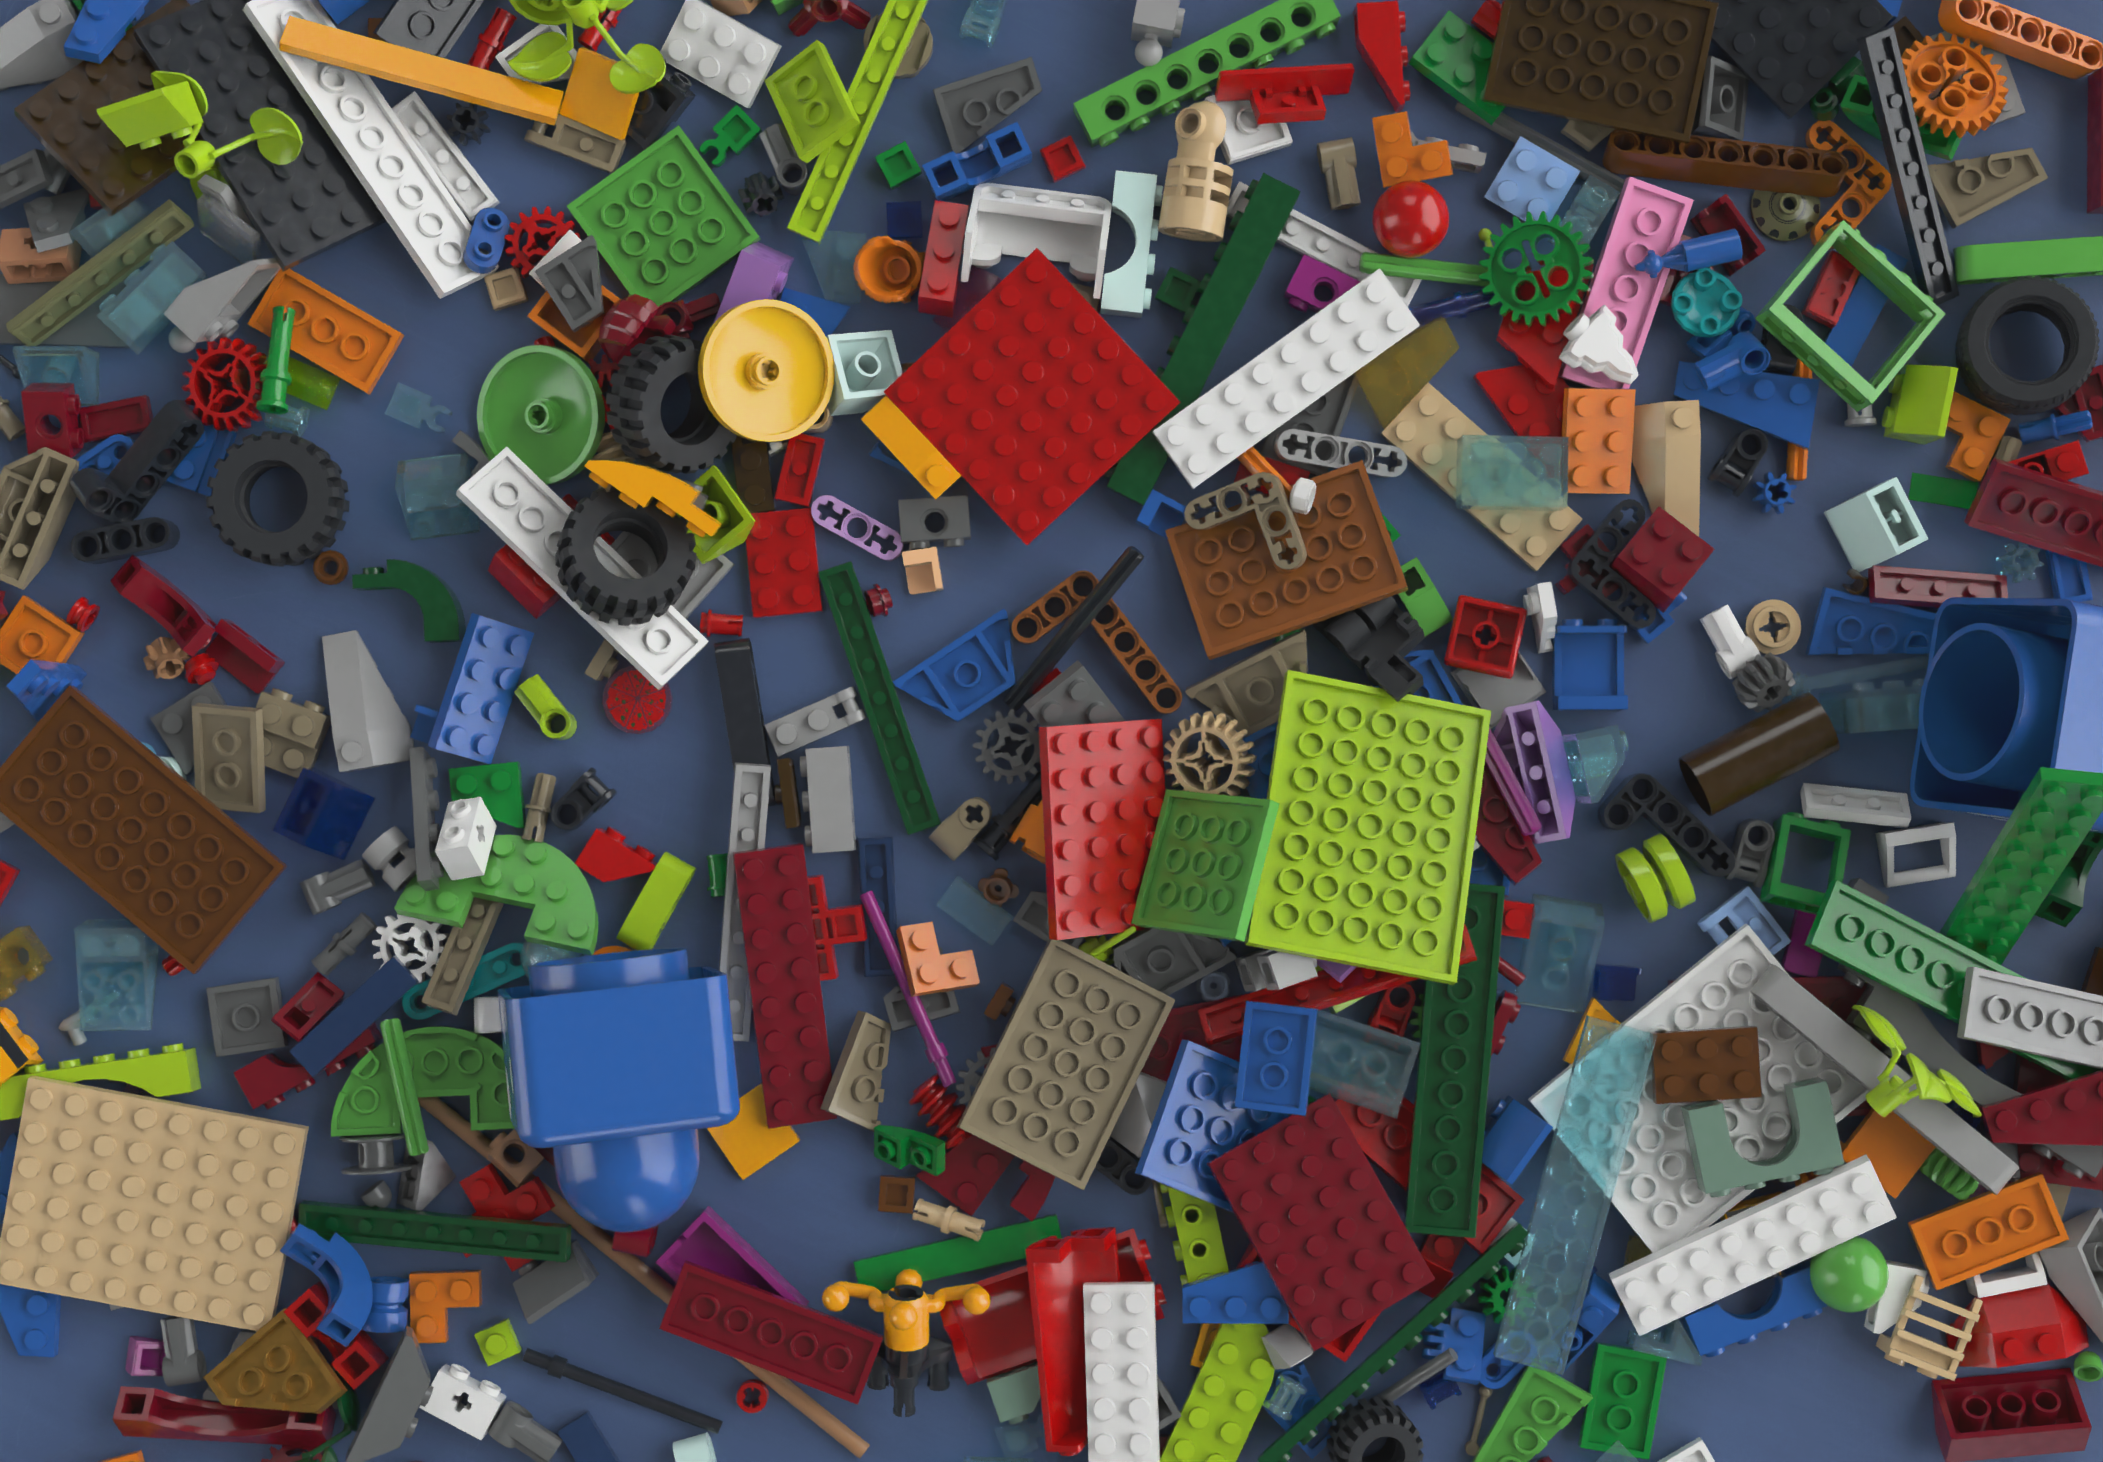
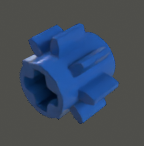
M1768 472L1764 474L1766 483L1758 481L1753 483L1754 488L1758 489L1757 496L1751 500L1752 502L1759 501L1763 505L1761 513L1764 514L1774 507L1776 514L1779 515L1784 513L1782 504H1795L1796 501L1790 496L1791 490L1797 488V485H1789L1785 481L1787 478L1786 473L1774 479L1773 474ZM1776 486V494L1780 498L1772 500V493L1768 489Z

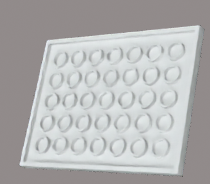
M1748 924L1741 926L1528 1099L1543 1119L1553 1127L1552 1130L1652 1253L1708 1228L1755 1189L1745 1190L1744 1186L1731 1189V1194L1721 1197H1710V1193L1705 1194L1698 1189L1681 1106L1703 1101L1654 1103L1649 1032L1740 1026L1757 1027L1762 1097L1718 1100L1724 1106L1732 1145L1736 1152L1747 1160L1762 1161L1774 1157L1786 1146L1790 1138L1792 1123L1784 1084L1815 1077L1826 1080L1836 1124L1866 1100L1865 1095L1869 1092L1750 993L1751 988L1771 964L1776 965L1786 974L1788 973Z

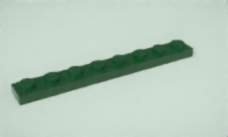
M852 561L820 571L818 573L907 834L910 835L939 825L941 821Z
M306 1200L299 1203V1223L315 1231L327 1241L336 1232L349 1243L567 1262L570 1260L571 1224Z

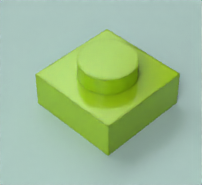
M509 1318L474 1334L488 1366L522 1351Z

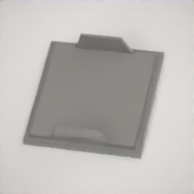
M1519 651L1511 679L1461 668L1451 672V675L1473 707L1491 710L1490 729L1499 723L1504 708L1532 702L1546 693V690Z

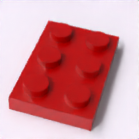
M811 508L751 513L756 522L746 538L753 618L823 612L815 523L811 515Z

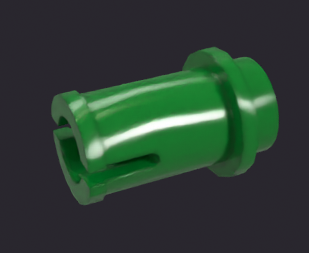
M728 853L706 856L710 887H707V891H711V898L724 897Z

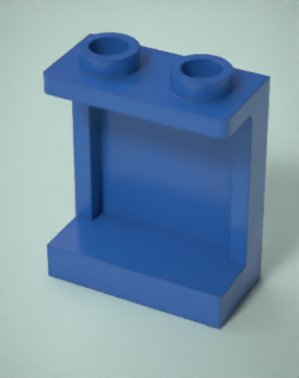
M1563 619L1562 626H1555V638H1552L1553 710L1628 709V695H1624V633H1627V626H1618V619H1597V626H1583V619Z

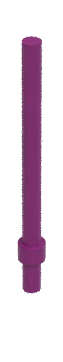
M873 891L866 892L860 895V899L927 1049L924 1052L929 1063H934L945 1088L957 1082L946 1058L949 1054L944 1043L939 1042L920 997H911L901 954Z

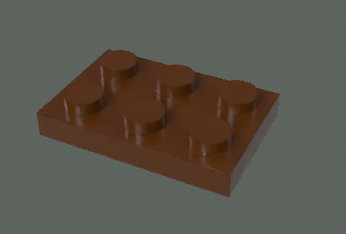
M1756 1026L1649 1032L1653 1101L1655 1104L1762 1097L1758 1029Z

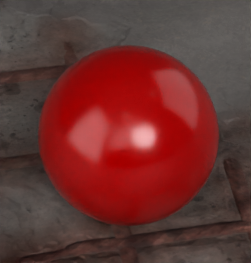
M1415 180L1399 182L1389 187L1379 197L1373 211V229L1380 244L1392 254L1404 258L1421 257L1436 249L1445 238L1449 227L1448 206L1443 196L1427 183Z

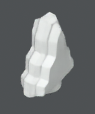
M1606 305L1601 306L1589 318L1584 313L1580 314L1565 329L1563 335L1569 339V342L1561 352L1559 359L1569 367L1576 368L1580 366L1589 373L1601 371L1611 380L1625 384H1632L1639 375L1632 356L1623 348V335L1615 326L1617 318Z

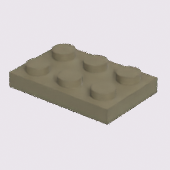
M206 703L193 705L195 788L221 810L251 813L265 811L263 709Z

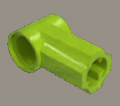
M539 674L528 678L519 685L514 693L534 717L547 737L561 741L573 736L577 728V721L574 715L566 710ZM557 715H563L566 720V726L560 733H554L551 729V721Z

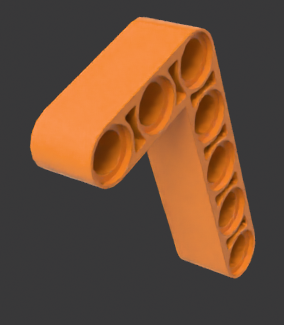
M1941 0L1938 21L1943 30L1950 34H1956V36L1963 39L1970 38L1971 42L1981 44L1987 48L2070 79L2082 78L2103 66V44L2096 39L1993 0Z

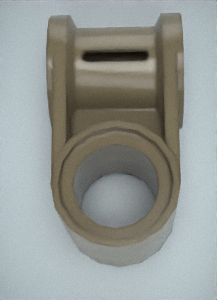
M979 797L968 799L951 816L949 815L928 838L954 862L990 821L992 816L990 804L985 799ZM969 805L974 808L978 805L982 806L981 816L984 818L982 821L979 819L970 821L968 819L970 811L967 808Z

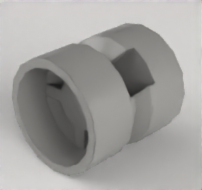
M397 826L383 833L362 854V857L374 870L383 871L382 879L394 892L405 887L417 874L415 848L408 847L409 839ZM402 854L405 859L393 868L391 863Z

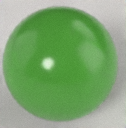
M1856 1236L1811 1258L1810 1280L1812 1287L1821 1301L1835 1310L1849 1313L1866 1310L1881 1299L1888 1285L1889 1271L1882 1252L1872 1242L1863 1237Z

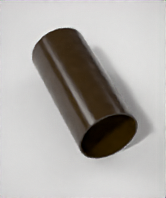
M1806 692L1679 757L1678 762L1693 797L1708 816H1713L1839 751L1840 744L1827 713L1818 700L1811 693Z

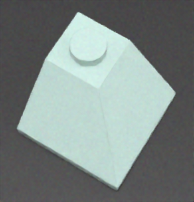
M892 330L832 334L826 337L832 350L835 369L833 390L828 402L830 415L857 414L869 411L886 395L884 391L903 374Z

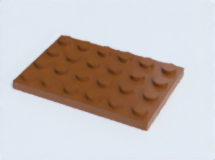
M1363 460L1309 479L1313 480L1317 486L1312 508L1306 515L1293 512L1307 551L1305 562L1297 569L1286 570L1275 564L1255 511L1206 530L1194 529L1188 523L1165 530L1209 660L1409 590ZM1241 504L1229 507L1227 509H1229L1230 511H1236L1240 508ZM1218 511V512H1219V518H1220V517H1222L1223 515L1221 514L1220 511ZM1281 511L1273 512L1268 520L1269 526L1274 531L1282 530L1286 525L1285 515ZM1205 516L1202 517V518L1196 519V520H1202L1204 523L1206 522ZM1290 532L1282 537H1275V542L1283 541L1286 547V552L1281 554L1282 559L1290 560L1293 563V556L1297 554V549L1289 548L1285 539L1292 538V533Z

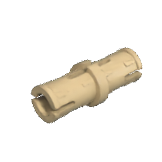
M919 1198L914 1210H917V1213H913L912 1219L939 1227L942 1233L948 1234L953 1232L974 1239L977 1242L983 1234L984 1230L981 1227H985V1220L957 1212L956 1207L949 1206L945 1208L924 1201Z

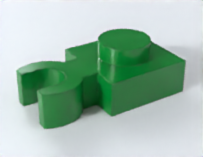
M736 105L712 128L718 137L715 140L710 139L703 142L699 151L702 155H705L710 149L718 150L717 158L711 162L715 168H718L724 164L727 157L726 153L730 149L738 156L762 133V130Z

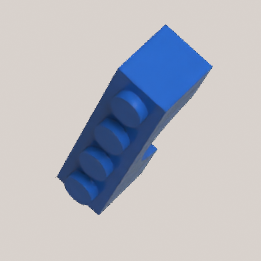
M1804 1260L1781 1271V1275L1774 1278V1285L1769 1298L1761 1307L1754 1311L1742 1314L1731 1313L1723 1310L1717 1303L1713 1302L1680 1318L1693 1350L1700 1356L1714 1357L1723 1353L1726 1350L1725 1346L1735 1342L1741 1345L1756 1340L1758 1338L1757 1334L1770 1329L1771 1332L1779 1331L1790 1325L1789 1321L1802 1316L1803 1319L1815 1317L1823 1312L1822 1308L1827 1305L1815 1293L1810 1280V1262Z

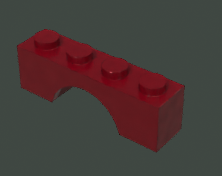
M375 1022L320 1073L325 1071L327 1076H330L346 1067L344 1060L355 1054L360 1059L369 1051L376 1048L374 1043L383 1038ZM274 1053L264 1055L233 1072L253 1109L264 1105L266 1110H269L284 1102L286 1099L283 1094L295 1088L296 1092L299 1093L316 1084L314 1078L301 1064L286 1062Z

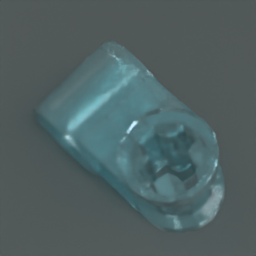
M971 0L961 25L959 37L965 39L968 36L986 42L987 47L993 48L999 33L1007 0H996L994 2Z

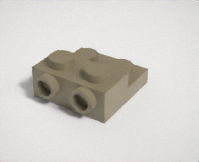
M273 688L271 693L261 692L255 708L263 709L265 766L300 780L309 781L330 727L331 716L323 713L325 710L324 706L305 700L304 705L291 701L292 694L280 689Z

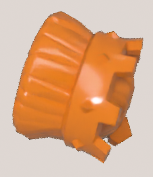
M888 235L873 237L859 249L854 259L853 270L857 285L861 291H865V295L875 301L886 304L901 301L906 304L911 301V296L920 288L926 253H919L911 245L912 242L907 240H893Z

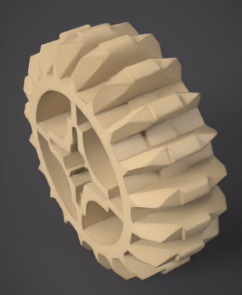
M1212 711L1203 713L1202 717L1199 713H1194L1190 716V721L1187 719L1181 720L1178 723L1179 729L1175 728L1169 734L1173 740L1165 742L1164 745L1172 753L1166 754L1162 759L1172 765L1165 772L1167 775L1174 774L1176 780L1172 782V787L1182 785L1184 787L1182 791L1239 796L1241 794L1240 788L1245 789L1250 784L1246 777H1250L1255 773V769L1248 764L1256 761L1257 756L1247 752V750L1254 747V742L1248 741L1245 743L1243 740L1248 730L1243 729L1237 732L1235 728L1237 727L1238 720L1233 719L1226 724L1225 714L1220 713L1214 718ZM1201 732L1202 740L1198 741V750L1187 753L1190 739L1195 733ZM1219 738L1226 743L1229 750L1222 747ZM1210 753L1209 757L1212 755L1213 759L1218 761L1210 764V760L1207 761L1205 757L1201 756ZM1233 764L1228 780L1223 784H1218L1217 777L1221 775V767ZM1190 767L1198 771L1200 778L1193 773Z

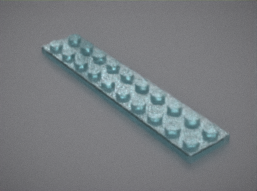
M1586 1016L1527 1229L1529 1234L1524 1240V1247L1520 1254L1493 1354L1495 1357L1559 1375L1564 1374L1656 1042V1034L1596 1017Z

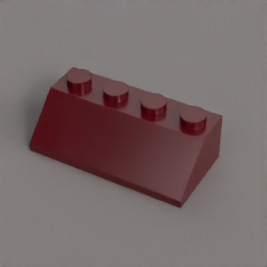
M2071 1368L1955 1378V1381L1950 1379L1932 1380L1935 1429L1945 1462L2085 1451L2092 1426Z

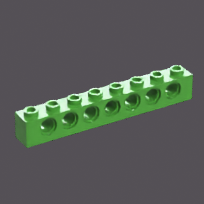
M1278 0L1162 58L1157 64L1146 66L1073 103V112L1091 147L1098 144L1101 147H1106L1120 138L1118 134L1128 129H1131L1132 132L1138 131L1151 123L1150 118L1162 113L1163 117L1168 116L1182 107L1180 103L1190 98L1198 101L1212 93L1211 88L1217 85L1220 71L1242 70L1255 67V69L1264 68L1274 62V56L1284 51L1287 55L1292 54L1305 46L1304 41L1314 36L1317 39H1322L1336 30L1335 26L1338 25L1341 15L1333 0ZM1298 13L1304 14L1308 17L1310 24L1305 27H1298L1292 22L1291 17ZM1265 29H1273L1277 32L1279 39L1269 43L1262 39L1260 33ZM1235 44H1241L1246 47L1248 55L1243 58H1236L1230 53L1229 49ZM1203 60H1211L1216 64L1217 70L1211 74H1206L1199 69L1198 64ZM1173 75H1180L1186 80L1187 84L1181 89H1173L1169 86L1167 80ZM1147 90L1152 92L1156 99L1153 103L1144 105L1137 100L1136 96L1139 92ZM1111 106H1118L1123 109L1125 115L1120 120H1111L1106 116L1105 112Z

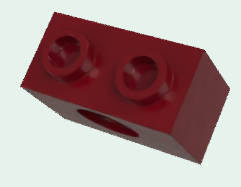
M31 383L23 389L21 396L28 455L47 447L73 458L84 446V432L78 426L77 417L80 413L81 402L79 395L75 394L74 383ZM49 415H54L59 419L61 428L51 424Z

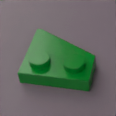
M520 762L449 769L452 801L481 797L493 819L519 829L525 827L526 816Z

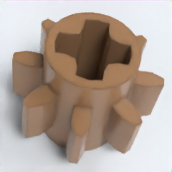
M159 637L146 646L148 656L144 657L143 661L146 669L152 670L156 679L160 677L174 679L182 671H185L184 660L189 659L190 656L180 648L174 638Z

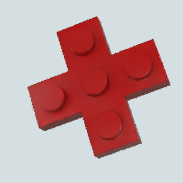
M823 874L807 876L820 981L837 979L839 974L834 944L859 942L867 939L863 905L828 908Z
M493 1163L486 1165L459 1182L476 1210L475 1213L471 1214L472 1216L532 1221L556 1206L538 1176L509 1192ZM463 1253L466 1258H468L469 1256L473 1255V1254ZM503 1257L512 1272L533 1260Z

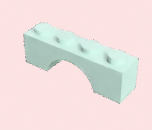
M1116 170L1112 212L1122 217L1131 227L1135 238V249L1125 265L1104 275L1100 314L1142 318L1143 309L1150 310L1152 289L1145 288L1146 275L1154 274L1156 254H1149L1150 240L1157 241L1159 220L1153 219L1154 206L1161 207L1163 191L1162 185H1156L1157 175Z

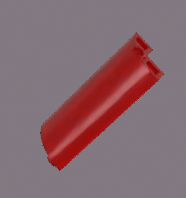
M1115 1227L1070 1231L1071 1236L1057 1238V1236L1053 1235L1041 1239L1025 1249L1046 1452H1059L1062 1456H1073L1081 1452L1088 1444L1084 1282H1121Z
M1134 1228L1116 1234L1120 1281L1153 1282L1146 1260L1151 1259V1255L1145 1238L1138 1240ZM1027 1265L972 1283L979 1284L989 1293L990 1306L983 1314L975 1315L969 1313L963 1305V1299L945 1302L944 1308L940 1311L943 1326L952 1341L958 1367L967 1386L1037 1362ZM1160 1283L1155 1285V1316L1157 1321L1165 1318L1161 1305L1167 1303Z

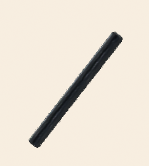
M1130 546L1123 552L1006 694L1003 701L1009 708L1014 709V711L1021 708L1141 563L1144 555L1137 548Z

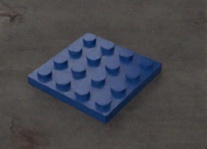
M1182 1039L1135 1173L1234 1213L1207 1163L1291 1114L1235 1107L1239 1062L1194 1042Z

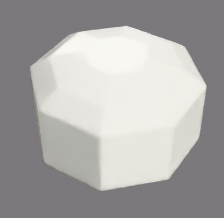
M1300 477L1294 484L1290 493V506L1293 512L1305 515L1309 513L1317 487L1313 480Z

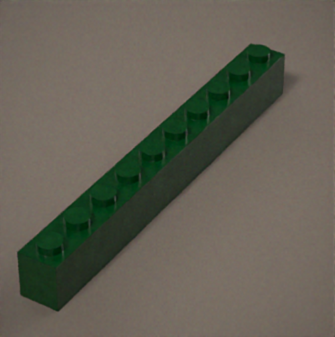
M1265 173L1262 174L1259 181L1255 179L1251 181L1244 198L1249 200L1244 213L1239 210L1235 213L1228 228L1234 231L1228 244L1222 241L1213 258L1214 261L1218 262V265L1213 275L1206 272L1197 290V292L1203 295L1197 306L1190 304L1182 320V323L1186 324L1187 327L1182 337L1175 335L1166 354L1172 357L1166 369L1159 366L1155 373L1181 403L1106 472L1104 479L1109 481L1107 489L1141 506H1144L1169 457L1152 432L1198 399L1301 191Z

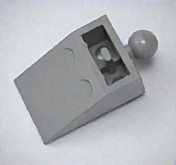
M1137 0L1132 22L1131 40L1139 41L1135 48V57L1141 65L1153 66L1157 64L1163 54L1161 46L1171 48L1173 37L1180 38L1185 8H1179L1180 0Z
M276 259L252 260L184 288L164 312V315L176 325L169 334L170 346L179 353H188L195 348L198 342H211L222 337L229 338L239 327L237 321L281 269Z

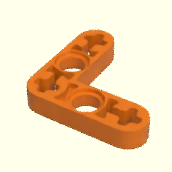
M1819 120L1807 130L1805 135L1807 147L1830 151L1833 146L1828 142L1824 141L1819 144L1816 141L1819 136L1816 130L1822 132L1825 129L1829 132L1827 140L1833 146L1839 141L1843 144L1835 152H1853L1857 157V165L1855 168L1848 169L1844 181L1850 186L1812 228L1810 237L1814 246L1824 234L1821 227L1827 229L1836 220L1838 222L1844 220L1855 229L1889 191L1892 184L1891 175L1887 169L1830 120ZM1866 164L1869 168L1863 173L1869 178L1878 176L1881 179L1878 183L1881 189L1877 187L1873 190L1869 189L1870 180L1864 174L1857 179L1854 174ZM1852 199L1859 204L1860 212L1857 217L1851 218L1843 213L1842 204L1845 200Z

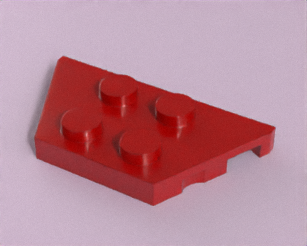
M1594 265L1586 266L1585 270L1592 272ZM1561 269L1553 272L1550 277L1551 285L1559 287L1566 284L1569 277L1568 272ZM1529 271L1528 273H1533L1537 278L1543 296L1548 298L1550 292L1541 271ZM1583 279V283L1587 285L1589 279ZM1532 284L1521 286L1517 294L1518 299L1521 301L1532 299L1536 291L1535 286ZM1578 292L1577 295L1581 300H1583L1585 292ZM1573 301L1569 304L1573 314L1569 315L1562 309L1559 311L1560 322L1557 323L1550 315L1547 316L1546 326H1542L1538 318H1534L1531 327H1528L1525 322V316H1522L1517 323H1513V312L1510 311L1503 317L1496 341L1507 351L1513 352L1522 365L1527 369L1531 368L1544 380L1543 384L1552 390L1563 362L1559 359V356L1569 342V339L1563 333L1568 325L1577 317L1581 306Z
M1524 365L1482 371L1473 376L1475 381L1550 484L1558 480L1560 476L1564 388H1569L1563 378L1557 377L1552 390L1543 384L1544 380L1531 368L1527 369Z

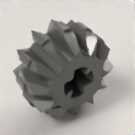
M1771 652L1764 657L1757 654L1751 662L1745 661L1746 666L1736 671L1738 677L1732 682L1739 701L1744 706L1746 705L1748 709H1753L1757 713L1764 709L1771 711L1775 704H1782V699L1792 694L1790 688L1796 683L1790 670L1791 667L1785 660L1774 656Z

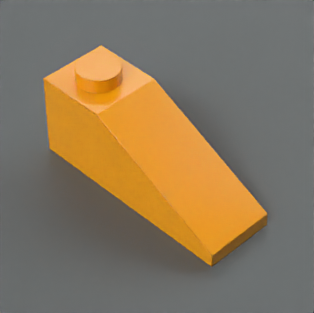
M886 395L860 418L935 500L961 476Z

